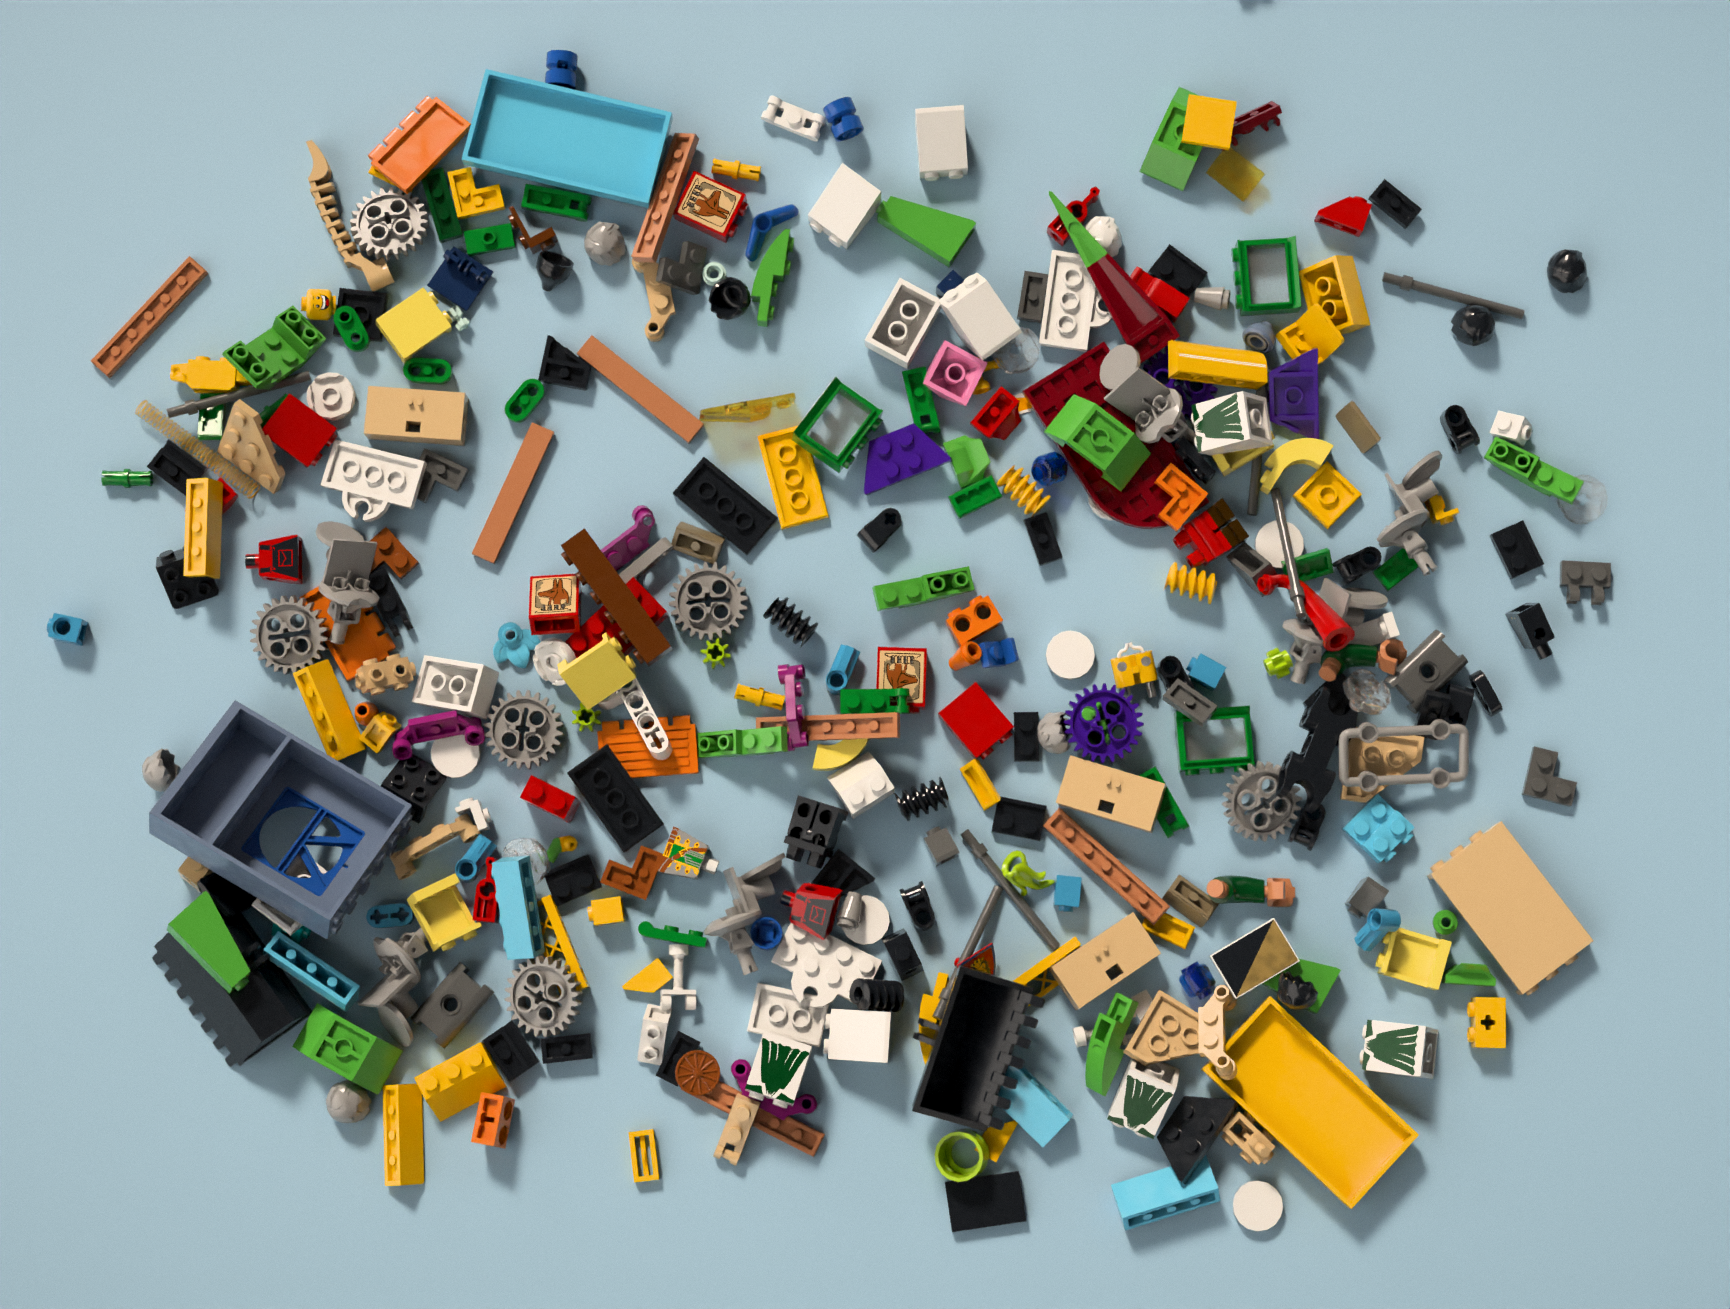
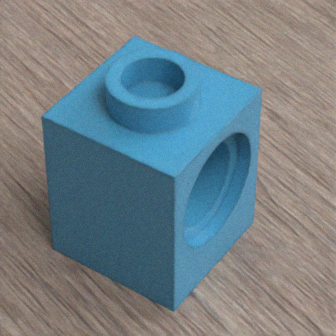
M54 613L53 618H50L47 624L48 637L57 641L82 646L88 622L80 618ZM69 623L71 626L70 631L62 635V626Z
M1201 653L1197 659L1192 657L1186 670L1190 671L1188 674L1190 680L1212 692L1226 669L1222 664Z
M1056 876L1053 906H1059L1058 911L1073 912V908H1079L1082 877Z

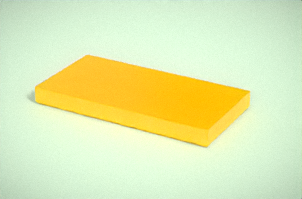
M798 426L757 436L782 530L829 518L813 456L792 441L793 432Z

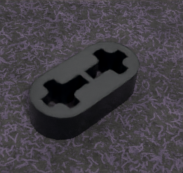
M1479 670L1469 675L1470 683L1488 715L1492 717L1503 710L1502 705L1485 674Z

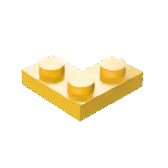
M471 167L447 172L459 220L505 209L499 184L476 189Z

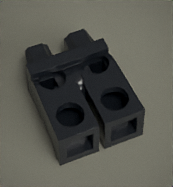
M798 795L788 833L784 840V843L789 844L786 858L801 862L804 850L810 851L806 864L821 869L826 857L832 858L834 852L832 850L836 845L841 824L843 821H846L848 811Z

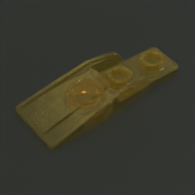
M795 393L700 410L699 420L743 423L763 420L769 416L772 407L777 406V409L790 407L791 403L795 402Z

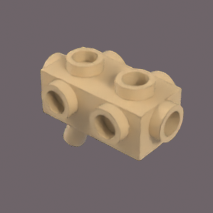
M400 654L387 656L386 661L378 662L377 658L363 661V666L356 670V687L362 691V694L371 692L372 696L382 694L388 688L394 687V691L406 689L409 687L408 684L414 680L413 676L416 675L415 665L413 662H409L408 657L401 658ZM396 667H399L400 674L397 673Z
M1239 1111L1232 1114L1222 1129L1224 1133L1221 1136L1222 1139L1231 1147L1236 1144L1242 1150L1239 1155L1248 1164L1252 1162L1257 1165L1261 1162L1266 1164L1274 1155L1272 1150L1275 1146L1271 1143L1274 1138L1264 1129L1259 1131L1253 1125L1256 1121L1246 1111L1243 1114ZM1236 1124L1242 1127V1131L1239 1134L1233 1131V1127Z

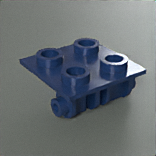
M453 246L451 251L446 250L443 258L445 260L427 286L465 311H468L494 272Z

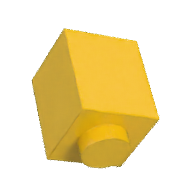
M621 896L591 900V906L587 908L589 921H594L595 926L626 922Z

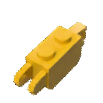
M197 356L196 360L188 359V363L171 365L170 379L175 382L188 384L195 393H228L239 390L240 386H252L225 357L220 358V361H212L209 357Z

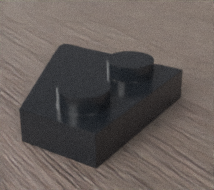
M548 335L538 380L542 383L586 391L591 366L578 358L567 347L565 348L557 342L555 338Z
M838 849L811 884L841 889L842 897L850 891H855L874 882L876 878Z

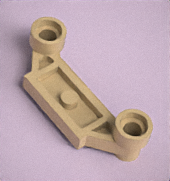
M632 258L633 268L637 272L644 274L651 311V318L645 327V335L648 340L658 342L664 337V327L670 316L676 314L671 287L656 282L659 265L657 262H635ZM652 327L658 328L655 332L650 331Z
M467 813L457 817L455 822L451 824H439L431 829L432 833L425 837L418 836L409 842L410 845L404 851L395 852L390 859L396 868L394 871L398 879L403 880L413 875L417 871L412 863L414 860L454 837L460 835L463 843L475 840L481 832L478 831L477 825H473Z
M1219 985L1215 988L1213 996L1204 1007H1198L1200 1057H1206L1216 1067L1220 1078L1230 1080L1236 1076L1238 1069L1235 1062L1225 1054V1011L1232 1010L1236 1006L1237 999L1233 997L1227 986Z

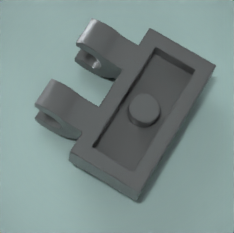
M1562 560L1560 562V586L1567 587L1566 603L1577 604V601H1580L1579 587L1591 588V605H1601V603H1604L1605 594L1603 589H1609L1611 586V563Z

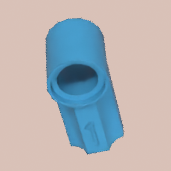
M840 645L832 667L826 676V688L831 694L840 695V689H847L849 679L861 653L853 647ZM833 677H840L844 683L836 688L830 684V680Z
M479 834L469 850L455 866L458 878L465 883H470L477 879L487 857H490L498 846ZM466 864H470L474 868L473 873L468 877L462 876L460 873L461 868Z
M1375 908L1370 910L1367 923L1354 938L1357 946H1360L1364 951H1372L1388 932H1395L1399 929L1401 924L1400 914L1398 911L1391 909Z

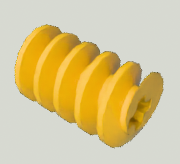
M1014 465L998 480L997 486L1002 487L1006 485L1004 493L1013 492L1010 499L1012 501L1019 499L1017 506L1019 508L1026 506L1024 513L1028 515L1033 512L1032 516H1034L1046 505L1051 496L1048 495L1042 498L1041 495L1044 489L1041 488L1036 491L1037 482L1034 481L1029 484L1030 475L1022 477L1021 474L1024 468L1021 467L1015 470Z
M1174 562L1169 569L1164 590L1169 585L1170 593L1173 594L1179 588L1180 596L1189 591V599H1192L1197 593L1200 602L1205 596H1208V604L1211 605L1217 581H1215V573H1211L1206 578V572L1202 570L1197 576L1196 568L1193 567L1187 573L1186 565H1183L1178 570L1177 563Z

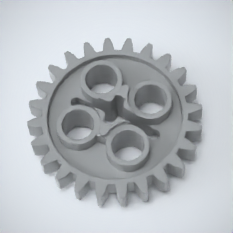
M390 187L388 193H385L383 188H380L379 195L371 191V199L363 196L364 205L356 204L358 211H352L354 219L350 220L352 227L350 230L352 236H354L355 244H359L360 250H366L369 257L375 252L377 260L382 255H385L387 261H389L391 255H394L396 260H399V253H403L407 257L408 249L417 251L415 243L423 244L421 237H427L426 229L429 228V218L424 204H420L419 198H413L411 192L404 195L401 189L394 193L393 187ZM402 230H408L407 232L399 233ZM379 235H384L382 238H376Z
M704 562L703 569L694 564V572L686 568V577L678 575L681 583L672 584L677 592L669 593L670 597L675 599V601L669 602V606L676 608L671 612V616H679L675 624L680 625L684 623L682 632L684 633L690 629L691 638L696 633H699L700 641L704 639L705 635H708L710 641H713L714 634L723 639L722 632L726 631L727 634L731 635V626L739 628L736 620L745 619L740 611L748 610L745 605H742L743 602L748 601V597L741 596L746 591V588L738 587L742 579L733 580L735 571L727 574L726 565L721 570H718L717 562L713 564L712 568H709L707 562ZM716 584H725L727 586L726 591L723 594L714 593L713 588ZM693 585L702 587V592L698 596L689 594V589ZM707 596H711L713 601L725 598L730 599V602H711L710 607H706L705 603L687 605L688 601H706ZM719 607L727 608V616L722 619L715 616L716 609ZM694 609L703 610L704 615L700 620H693L690 617Z
M285 595L281 596L280 602L277 598L271 599L272 606L268 603L263 604L265 612L261 610L256 612L260 620H252L257 625V628L250 630L251 633L256 634V638L251 639L250 642L257 643L258 645L253 649V652L260 651L262 653L258 660L267 659L266 668L274 664V672H279L283 667V674L286 675L289 674L290 670L294 673L299 671V667L301 669L307 667V663L309 665L315 664L314 658L323 659L319 651L328 649L323 645V641L329 640V637L324 636V632L330 630V628L322 626V623L327 620V618L319 619L318 616L322 610H312L314 602L305 605L306 598L304 597L300 598L297 602L296 595H292L288 601ZM298 614L304 618V624L301 628L295 622ZM274 618L278 619L281 624L278 631L272 628ZM302 630L311 631L308 635L276 640L269 639L271 635ZM302 638L308 643V649L305 652L299 647V642ZM278 642L282 643L285 648L282 655L276 652Z
M517 690L516 697L514 698L510 693H507L508 700L505 702L499 698L501 706L492 705L491 707L495 713L486 715L491 719V723L484 724L486 728L490 729L489 732L485 733V737L492 739L486 745L488 747L495 746L491 754L494 756L500 753L498 761L501 763L508 759V767H511L514 762H516L518 770H521L523 763L526 764L529 770L531 769L532 762H535L540 767V759L543 758L549 762L547 754L550 752L556 755L553 746H561V743L556 740L557 737L564 736L562 732L558 731V728L564 726L563 722H556L561 717V714L552 713L556 705L547 706L549 702L547 697L540 701L541 694L539 692L534 697H531L530 690L526 691L525 696H522L521 692ZM528 708L526 726L530 730L524 733V749L519 751L522 734L518 729L523 728L524 710ZM512 710L519 712V719L516 722H508L507 720L508 713ZM536 713H541L544 716V720L540 725L532 724V716ZM510 734L515 735L516 743L511 747L505 746V737ZM533 737H538L541 740L540 746L534 750L529 749V740Z
M1257 761L1255 768L1252 764L1248 763V771L1239 768L1241 776H1231L1235 781L1234 784L1226 783V786L1231 790L1222 794L1228 798V801L1223 802L1222 806L1229 808L1223 814L1226 817H1231L1227 823L1231 826L1236 825L1234 831L1237 833L1242 832V836L1246 839L1251 836L1252 840L1257 841L1260 836V839L1266 842L1268 835L1276 839L1277 831L1283 835L1285 834L1283 829L1285 825L1292 828L1289 822L1290 819H1298L1293 813L1294 810H1301V807L1297 806L1296 802L1302 800V797L1295 795L1301 789L1298 786H1292L1287 796L1282 798L1276 796L1275 792L1281 766L1278 764L1273 768V763L1267 761L1264 767L1262 762ZM1269 779V786L1262 790V783L1264 780ZM1249 793L1250 798L1248 802L1242 804V797ZM1263 797V803H1264V804H1263V805H1260V804H1261V800H1260V799ZM1279 799H1282L1281 807L1275 809V802ZM1262 813L1261 821L1254 823L1255 816Z
M543 956L536 957V960L529 958L527 963H519L520 969L512 970L515 977L507 979L512 985L505 988V991L510 993V997L504 1000L511 1002V1006L507 1008V1011H514L515 1013L511 1020H520L518 1028L526 1025L525 1033H531L534 1030L535 1037L542 1035V1033L544 1037L551 1036V1033L553 1035L560 1034V1030L568 1029L567 1023L572 1024L575 1022L572 1015L580 1014L579 1010L575 1007L583 1004V1002L577 1000V996L582 995L583 992L576 991V987L581 983L578 981L573 982L572 979L576 973L568 974L570 966L565 965L561 967V959L553 962L552 956L546 957L545 960ZM536 974L540 977V985L535 981ZM557 985L561 988V996L556 993ZM526 997L530 998L531 1007L527 1006ZM547 1008L551 1009L552 1018L548 1017Z

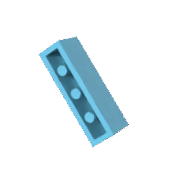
M278 931L264 948L263 955L268 954L270 962L343 1011H348L358 1000L360 985Z
M1008 1065L1005 1075L1018 1080L1016 1089L1001 1086L998 1096L1011 1100L1010 1108L1004 1110L1032 1138L1044 1147L1067 1124L1073 1114L1024 1066L1022 1069H1018Z
M1206 1155L1186 1185L1179 1181L1172 1166L1111 1185L1125 1231L1221 1201L1219 1188Z

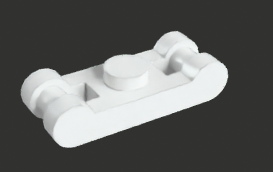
M769 97L767 102L769 105L767 110L762 113V120L812 141H818L821 135L819 131L821 126L825 125L826 117L784 102L778 97ZM777 109L784 111L781 117L775 115ZM807 121L812 123L811 128L804 127Z

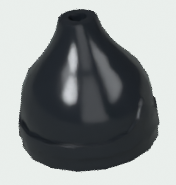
M540 252L536 262V269L542 283V289L551 291L555 286L567 280L573 270L574 263L569 258L555 252Z

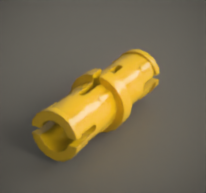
M714 158L711 173L732 176V179L736 180L744 178L759 182L761 166L741 164L737 160L729 162Z
M738 683L734 699L755 703L757 707L762 705L781 711L785 695L764 691L762 687L756 689Z

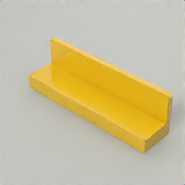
M210 478L187 479L183 576H207L220 579L222 482Z
M323 660L292 673L327 755L339 761L365 750L366 746L359 739L361 734L329 660Z
M417 1084L384 1085L385 1186L423 1184L422 1092Z

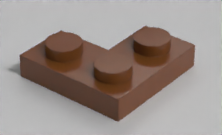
M387 527L383 528L370 540L378 543L370 574L386 562L398 577L402 579L419 564Z
M641 845L632 868L609 860L600 883L647 901L663 854Z

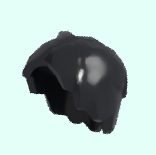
M1565 249L1555 253L1550 258L1547 267V277L1550 284L1558 291L1574 293L1583 287L1587 279V268L1582 252Z
M727 277L722 279L711 289L709 296L710 309L713 313H716L717 318L724 320L734 319L743 315L751 304V295L748 287L737 278Z
M1466 306L1457 311L1451 320L1453 324L1451 331L1457 336V340L1464 344L1477 346L1489 341L1493 336L1495 321L1490 310L1484 306Z
M1282 972L1280 974L1277 998L1280 1002L1294 1010H1302L1314 1005L1318 992L1311 982H1305L1300 975L1293 977L1290 972Z

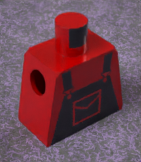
M291 535L259 542V554L245 555L246 569L259 568V576L264 580L303 584L302 538L298 535Z
M803 883L796 893L785 890L781 896L780 904L792 908L789 918L791 923L824 940L832 932L842 890Z

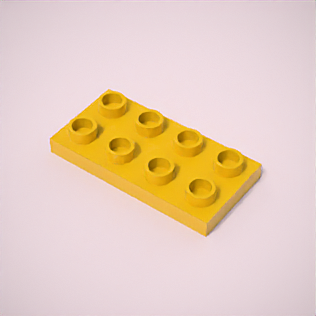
M1268 996L1225 1043V1054L1237 1066L1236 1076L1230 1080L1220 1078L1216 1067L1210 1061L1201 1069L1350 1209L1357 1204L1419 1136L1416 1131L1271 996Z

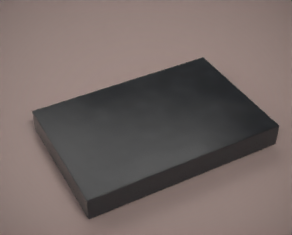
M1019 1171L974 1177L962 1182H945L952 1232L1026 1221Z

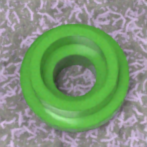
M1441 910L1433 917V927L1442 935L1453 933L1458 926L1456 915L1449 910ZM1443 918L1449 919L1450 924L1448 927L1442 925L1441 921Z

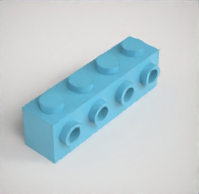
M530 855L501 858L492 863L491 872L495 880V898L499 904V922L503 929V947L507 954V960L535 958L544 953L545 948Z

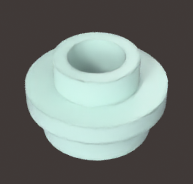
M708 263L702 271L703 280L709 286H714L717 282L726 278V270L720 263ZM716 271L719 273V276L711 278L710 273Z

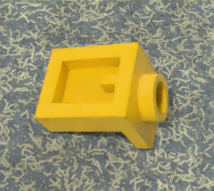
M1436 494L1424 502L1427 510L1430 512L1432 524L1440 522L1442 526L1455 521L1454 517L1459 513L1458 508L1444 512L1445 503L1441 495Z
M382 711L372 718L359 739L378 754L383 750L392 735L400 730L402 725L397 722V719L392 714Z

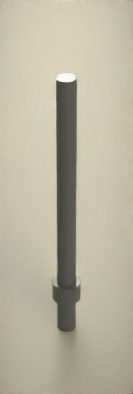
M1384 272L1382 282L1400 286L1402 290L1410 291L1412 289L1467 305L1484 306L1490 311L1522 319L1525 310L1419 282L1407 275L1401 277Z
M309 371L286 377L269 390L256 389L254 386L198 401L194 399L188 400L183 405L166 410L169 418L187 413L188 415L197 414L198 410L310 381L311 378Z
M1267 372L1268 382L1260 387L1259 390H1256V395L1265 397L1266 401L1269 402V372ZM1262 455L1253 459L1251 465L1247 515L1251 516L1257 515Z
M1273 488L1270 492L1291 588L1289 589L1290 600L1294 602L1297 618H1303L1306 616L1303 601L1305 599L1304 589L1300 586L1281 492L1279 488Z
M969 829L965 830L961 836L972 849L971 853L976 859L979 858L1052 951L1060 946L1059 942L1012 883L1003 876V872L988 855V849L984 844H980Z
M994 885L957 964L973 955L1003 891L1001 887ZM957 965L946 988L942 989L938 997L940 1001L932 1016L937 1020H941L957 972Z

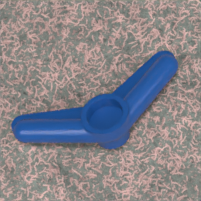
M795 205L783 206L760 213L754 217L745 256L749 261L754 262L757 259L765 236L772 227L798 215L799 211Z

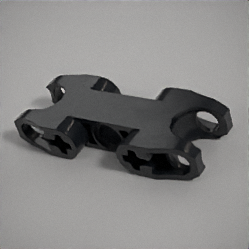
M1324 686L1317 691L1310 704L1304 710L1299 727L1309 732L1300 754L1290 751L1284 759L1279 771L1276 796L1282 798L1287 796L1294 784H1300L1307 793L1305 811L1309 813L1316 812L1325 796L1331 790L1336 773L1327 769V765L1335 745L1339 747L1341 732L1345 729L1356 728L1359 704L1352 702L1347 705L1341 716L1333 714L1328 707L1330 689Z

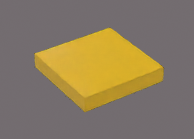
M1189 94L1181 143L1229 150L1237 102Z
M1326 461L1293 497L1328 530L1362 494Z

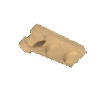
M737 1093L713 1157L718 1159L722 1157L729 1160L730 1164L737 1165L761 1102ZM726 1143L736 1146L734 1151L725 1148Z

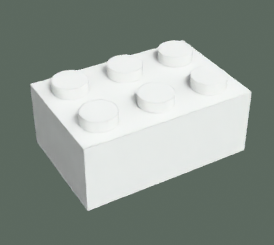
M899 278L865 339V347L908 369L942 308L938 302L939 298Z

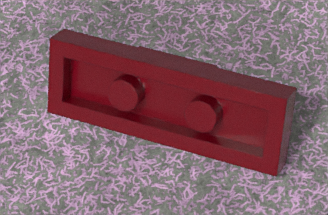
M1270 101L1234 118L1231 144L1233 146L1238 145L1234 135L1251 133L1258 125L1266 132L1269 131L1267 124L1271 119H1273V123L1276 126H1280V119L1277 117V115L1282 113L1280 105Z

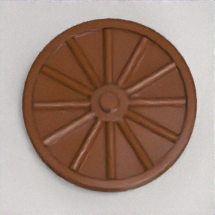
M702 1050L690 1051L684 1054L676 1065V1081L680 1088L688 1094L696 1096L707 1094L716 1087L719 1081V1064L708 1052Z

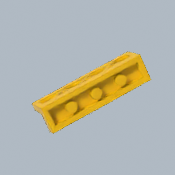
M552 895L541 898L537 905L538 907L544 905L548 914L545 923L540 922L543 925L542 936L546 927L554 930L557 937L554 946L544 942L545 952L543 954L545 958L553 957L556 950L562 952L566 959L565 965L570 966L571 972L568 971L567 973L575 972L574 981L581 983L576 987V991L589 988L590 986ZM547 946L553 948L551 954H549ZM557 985L558 991L561 996V988Z
M1076 937L1072 938L1013 980V982L1027 986V983L1031 980L1042 981L1041 992L1036 996L1043 997L1058 986L1055 980L1046 979L1047 968L1055 965L1061 958L1067 957V954L1074 949H1079L1081 947L1080 942ZM1044 971L1043 978L1036 977ZM1045 982L1052 983L1044 989Z

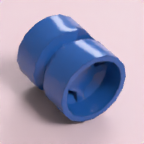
M567 50L548 51L546 67L549 70L545 73V83L575 90L576 74L574 71L577 70V54Z
M851 97L834 100L823 108L828 123L832 124L831 131L835 141L848 140L864 130L860 117L854 115L856 108Z
M762 917L751 926L750 936L758 948L772 950L781 943L783 931L778 921L770 917Z

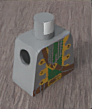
M673 826L657 871L662 874L698 880L701 870L715 875L719 860L707 856L710 848L708 845Z

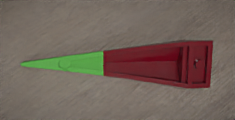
M1049 191V196L1125 344L1134 347L1138 351L1141 360L1140 364L1167 346L1168 341L1180 337L1173 324L1161 309L1106 252L1055 194Z

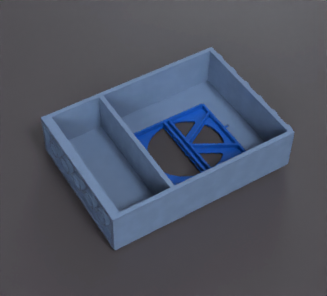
M235 700L149 812V833L328 940L332 933L337 934L340 930L345 914L350 915L357 904L355 901L357 897L367 892L372 876L379 875L384 866V863H382L384 859L394 854L398 846L396 842L399 838H405L411 828L409 823L413 816L411 815L412 805ZM289 807H305L316 810V814L276 868L273 867L263 855L260 847V831L265 821L275 812ZM325 817H328L335 824L340 833V837L312 835ZM306 845L342 847V853L337 864L331 870L322 874ZM298 854L311 874L310 878H297L285 874Z

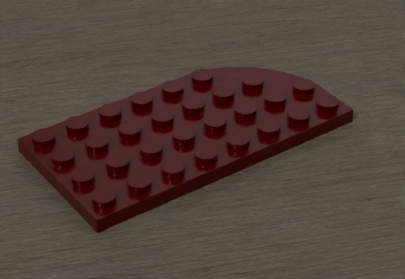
M1105 342L1100 343L1023 390L1022 394L1045 429H1047L1073 395H1077L1096 403L1135 433V421L1104 400V397L1111 392V390L1105 388L1100 380L1101 364L1110 351ZM1163 437L1158 442L1150 444L1142 442L1151 454L1122 491H1119L1102 478L1103 472L1067 444L1062 447L1054 441L1097 508L1108 517L1127 526L1141 529H1157L1169 526L1158 515L1172 500V497L1154 482L1170 463L1197 484L1184 462L1175 454L1176 450L1172 444ZM1207 497L1193 513L1209 504Z

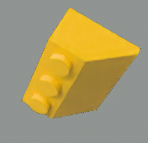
M1335 255L1299 271L1307 309L1314 304H1319L1341 335L1370 325L1353 256Z
M483 1042L414 1077L426 1102L440 1122L479 1102L481 1092L494 1094L507 1087Z

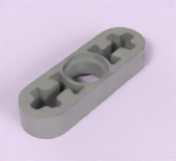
M666 537L662 538L623 570L619 576L625 584L632 577L637 580L665 557L674 546Z

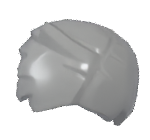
M598 222L587 231L584 239V249L594 262L599 265L611 266L614 263H618L620 256L625 254V241L620 232L619 225Z
M1049 712L1038 724L1037 736L1039 743L1049 753L1061 754L1071 747L1066 741L1068 735L1064 734V731L1068 729L1063 724L1064 720H1068L1064 718V712Z
M161 748L152 756L147 757L142 765L145 782L159 792L167 790L180 770V766L174 763L175 755L169 753L168 749Z
M345 1080L331 1087L326 1098L328 1113L334 1120L341 1123H356L363 1120L370 1112L368 1106L371 1103V1099L367 1094L368 1092L362 1086L350 1080Z

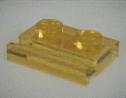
M1231 147L1229 150H1223L1206 171V174L1243 202H1245L1260 180L1265 176L1264 172Z

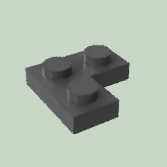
M690 241L682 242L679 262L666 257L659 259L656 282L691 295H698L707 248Z
M424 448L419 460L425 461L427 466L417 499L426 503L436 482L458 492L469 470Z
M1535 746L1532 747L1522 795L1568 807L1572 806L1577 782L1553 776L1558 752Z

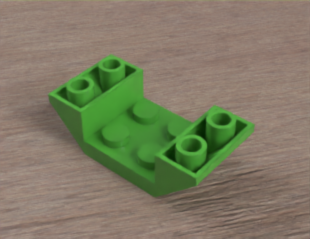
M1181 87L1178 88L1171 100L1139 172L1183 191L1203 146L1181 143L1189 94L1197 95Z
M291 306L275 317L272 328L246 345L240 340L225 350L222 355L256 389L269 390L304 366L326 341V337L294 306Z
M1073 395L1044 431L1046 435L1059 445L1064 447L1067 444L1103 472L1102 478L1119 491L1124 489L1151 454L1134 432L1096 403L1077 395Z
M319 1003L314 1007L292 1046L312 1060L379 1095L403 1053V1050L340 1017Z

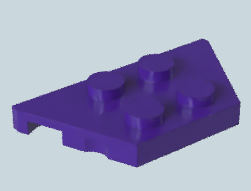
M1313 348L1269 371L1270 421L1284 426L1292 432L1314 439H1319L1318 348Z
M913 423L869 441L864 493L865 495L872 494L953 460Z

